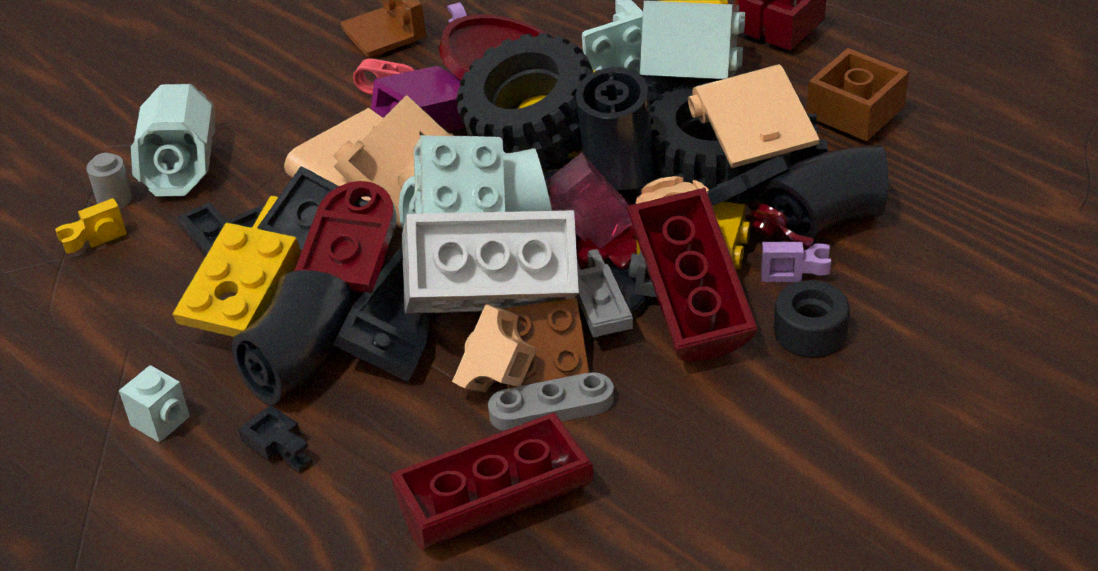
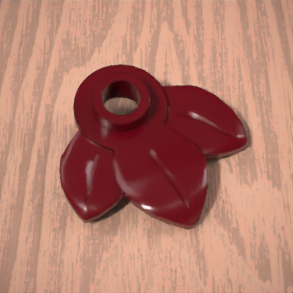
M760 204L757 210H752L749 215V219L753 222L752 228L765 237L772 238L775 234L788 242H803V248L808 249L814 241L813 238L793 233L786 227V216L770 206Z
M614 219L603 229L590 231L578 238L576 241V251H579L577 256L580 269L583 270L589 267L587 261L588 251L596 249L603 260L609 258L616 267L625 269L631 262L632 253L637 254V238L631 221L627 219Z

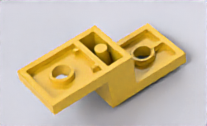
M270 196L252 228L225 223L172 314L177 324L234 337L246 330L264 313L276 292L279 279L286 273L294 272L301 254L296 237L257 228L278 197ZM226 292L237 293L235 296L228 297L225 300H219Z

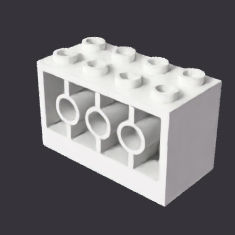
M574 210L406 215L402 233L405 314L482 312L485 304L498 308H508L573 299L579 293Z

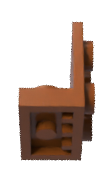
M381 0L384 7L342 21L341 29L368 58L380 56L389 50L401 46L411 45L417 40L426 38L423 5L419 0Z
M577 298L501 308L519 316L517 320L519 336L524 342L537 348L521 386L589 373ZM506 384L507 389H508V388H513V387H518V386Z

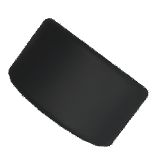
M807 280L788 285L778 294L775 302L773 328L776 340L783 348L800 356L822 357L836 352L845 343L848 334L850 316L848 298L839 288L826 282Z

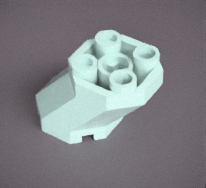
M162 84L140 106L135 140L131 145L132 175L139 182H143L155 196H185L208 173L212 138L215 134L214 104L194 85Z

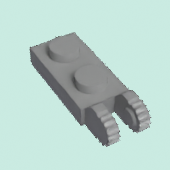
M597 249L588 251L587 261L589 268L581 270L577 261L579 293L575 297L592 336L598 337L632 329V314L609 265L604 263Z

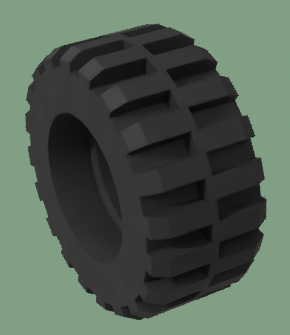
M539 33L536 37H533L531 34L520 35V39L512 41L509 38L501 42L502 45L497 48L491 47L486 50L480 60L476 58L469 67L470 72L464 73L456 98L459 115L469 136L500 137L503 141V151L505 153L535 148L542 169L549 168V164L555 161L561 163L569 159V154L573 151L577 153L581 150L575 95L580 82L586 76L593 73L588 57L584 55L583 50L578 45L570 43L569 40L560 36H556L554 39L552 35ZM547 95L533 105L513 109L526 99Z
M703 79L693 81L690 85L680 84L675 86L672 92L667 90L651 105L650 115L656 180L672 176L683 177V182L693 184V180L710 190L774 158L771 157L731 168L711 123L703 124L698 117H692L688 105V97L692 96L693 88L723 79H713L710 82H703ZM771 178L723 202L744 204L750 197L756 199L759 197V191L763 184Z

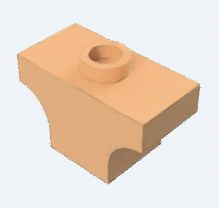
M485 304L474 332L466 340L465 353L452 382L465 389L486 392L490 385L496 381L521 386L537 348L524 342L517 331L519 316L505 309Z

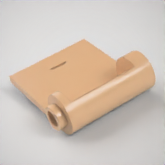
M780 64L694 87L692 96L688 97V105L692 117H698L703 124L711 123L731 168L819 144L820 139Z
M406 95L361 141L358 140L352 144L348 140L333 156L338 160L334 168L349 182L367 181L384 188L392 199L397 213L396 225L401 229L398 207L401 188L397 182L398 176L414 159L413 148L421 135L443 136L447 132Z
M367 108L291 150L286 157L284 164L285 172L293 178L300 166H303L338 186L350 183L334 168L338 160L333 156L348 140L352 144L358 140L361 141L383 118Z

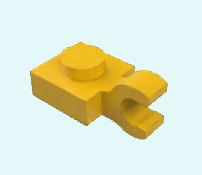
M114 198L78 211L79 221L64 224L55 229L58 240L63 244L66 254L80 250L86 241L93 248L127 234L119 206Z

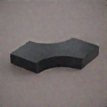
M788 154L778 155L708 190L707 194L711 205L714 206L789 169L793 164Z

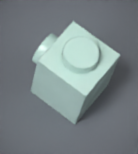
M151 365L119 390L130 425L159 443L190 417L180 382Z

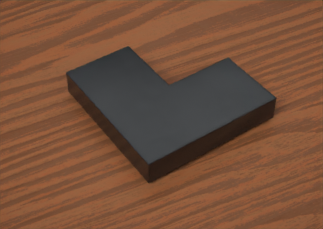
M210 202L177 218L180 228L206 257L225 223L252 228L263 209L261 206H258L226 220Z

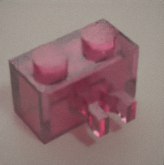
M583 152L546 180L551 194L549 197L551 206L555 211L574 210L575 232L583 241L586 242L588 239H591L601 249L632 225L627 212L628 202Z

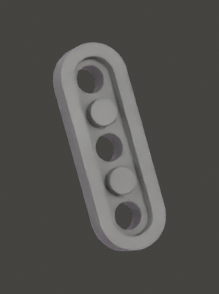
M592 372L503 389L493 394L489 399V419L494 427L505 431L554 412L561 422L601 414L613 405L614 387L610 378L601 373Z

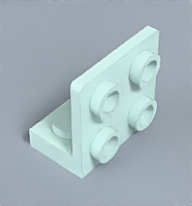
M615 0L616 14L613 15V22L582 33L583 52L588 57L592 70L617 67L632 70L640 75L643 11L632 0Z
M420 136L413 148L415 214L505 212L502 138Z

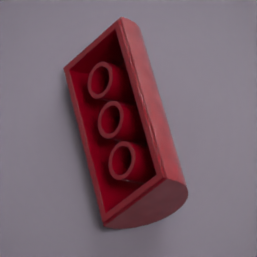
M706 188L628 206L627 212L677 357L689 362L705 361L731 353L748 343L755 336L757 326Z
M554 412L398 470L390 475L395 495L408 529L416 544L423 550L590 485L593 481L592 462Z

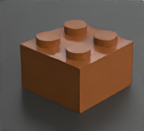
M847 48L809 80L806 114H817V121L851 134L856 138L868 141L905 107L909 71Z

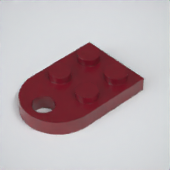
M367 181L346 183L328 193L317 209L294 271L314 270L328 273L342 279L351 286L353 291L373 293L397 221L396 209L389 193L381 186ZM361 197L371 198L370 202L362 207L353 206L354 202Z

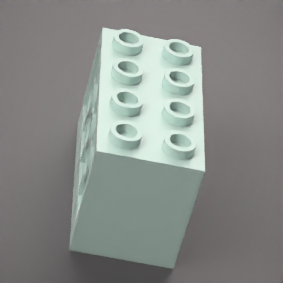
M644 1L640 75L730 78L735 74V71L742 68L743 47H737V35L744 33L745 12H739V5Z

